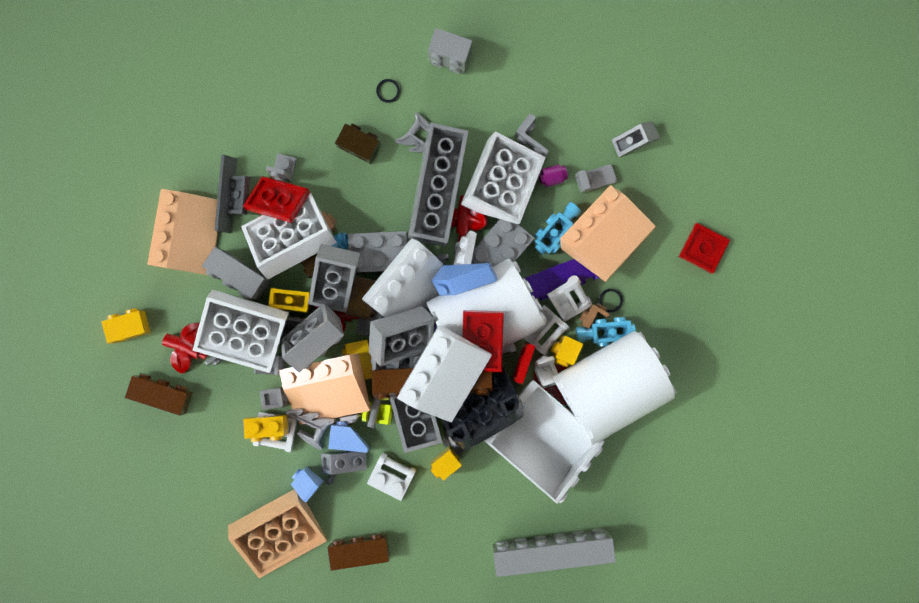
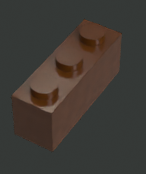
M140 373L131 377L125 398L181 416L186 414L193 392L187 391L188 388L185 386H171L167 380L158 379L156 381L151 379V375Z
M374 533L370 535L371 537L367 538L354 536L348 541H344L343 538L332 540V543L327 547L331 571L389 562L390 551L387 535Z

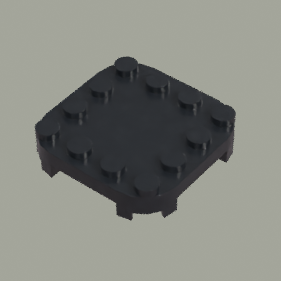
M503 366L502 372H492L493 392H489L488 395L469 393L452 423L443 420L447 434L463 450L478 445L506 429L524 415L522 401Z

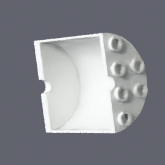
M510 259L492 267L498 278L496 282L457 295H439L426 302L437 326L440 324L461 337L463 310L504 311L503 348L545 327V323H547L544 314L539 312L542 309L541 305L530 294L533 292L530 284L525 278H521L519 274L521 270L517 262L512 263Z
M632 331L552 377L591 446L672 401L675 398V394H677L668 378L671 375L665 365L662 366L658 359L660 358L658 351L655 347L651 348L641 332Z
M532 380L519 395L523 404V417L506 429L486 439L485 442L555 503H562L568 495L566 493L570 487L573 488L580 480L578 474L581 471H587L591 466V459L594 456L597 457L602 452L603 448L601 446L605 441L601 440L591 446L575 416Z

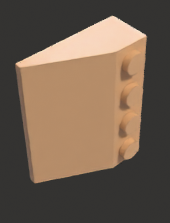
M610 185L560 238L561 249L607 282L652 233L656 226L626 195Z
M161 189L147 265L208 275L205 273L207 270L202 265L217 244L218 231H215L217 199Z
M359 353L312 363L309 368L303 369L300 373L293 367L279 370L283 390L292 409L303 408V413L319 412L320 415L315 418H337L371 411Z
M295 489L228 525V540L258 578L267 575L327 542L307 502L301 499Z

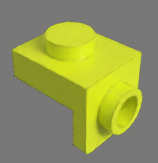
M380 404L376 423L391 425L393 412L391 405ZM370 411L361 413L362 421L368 422Z

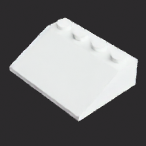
M495 131L486 142L461 205L477 213L520 224L546 157Z
M312 193L309 194L292 223L262 215L241 226L257 268L267 280L317 254L321 244L332 246L336 243Z
M411 238L364 295L362 300L383 317L420 306L427 309L426 302L439 294L431 280L440 270L443 263L419 241Z
M212 289L206 298L193 351L270 373L289 312Z
M439 324L400 390L397 399L417 410L452 423L492 354Z

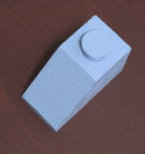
M337 421L336 424L331 425L328 449L365 453L369 451V445L352 425H348V422Z
M305 467L303 470L299 468L293 475L294 481L291 485L301 499L307 502L324 481L309 468Z

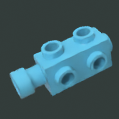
M569 202L563 214L558 212L555 215L553 213L546 221L548 226L544 230L540 228L534 235L536 238L534 241L535 249L543 255L544 253L548 255L551 251L555 253L561 246L559 243L560 238L573 225L571 222L573 218H577L582 211L575 204ZM556 224H560L562 230H557L555 228ZM545 238L550 240L549 245L543 243Z
M626 317L614 318V322L608 323L606 319L595 320V324H591L589 329L576 327V339L580 343L592 340V343H597V347L608 346L609 342L616 341L632 331H636L635 325L631 324V320L626 321ZM619 327L622 329L621 335H618L616 332ZM599 329L603 330L604 332L603 336L601 337L597 334V331Z

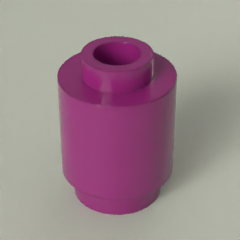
M558 164L541 169L539 174L541 185L544 184L547 188L568 180L565 165L560 166Z

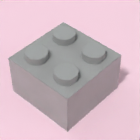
M435 28L428 48L429 62L435 67L442 68L444 66L453 73L460 74L461 72L465 74L472 53V40Z

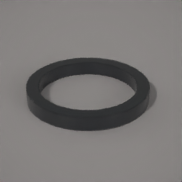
M384 79L377 85L376 93L382 102L391 103L399 97L400 88L394 80ZM385 82H391L397 87V94L391 100H385L379 95V88Z
M606 289L599 296V304L602 305L601 299L604 293L613 291L618 294L620 304L616 309H607L606 312H615L622 306V295L615 289Z

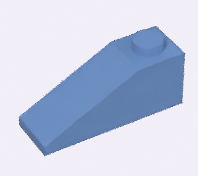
M483 263L442 265L431 281L439 295L443 296L457 295L496 282L498 278L491 264Z

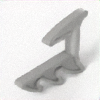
M416 112L414 124L403 137L396 139L395 142L404 146L416 145L413 148H409V152L423 153L425 143L417 138L415 134L420 127L427 132L430 124Z
M303 408L288 410L286 415L317 429L314 436L303 430H299L298 435L313 447L321 450L323 447L320 443L322 435L327 426L334 423L335 419L328 417L315 418L320 415L319 412L303 413Z

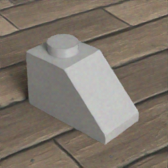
M653 121L641 123L612 139V143L618 157H621L655 142L660 137Z

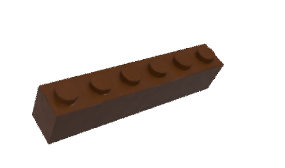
M413 368L372 370V394L374 397L378 398V400H389L390 397H398ZM482 371L470 393L488 395L489 392H493L492 372Z

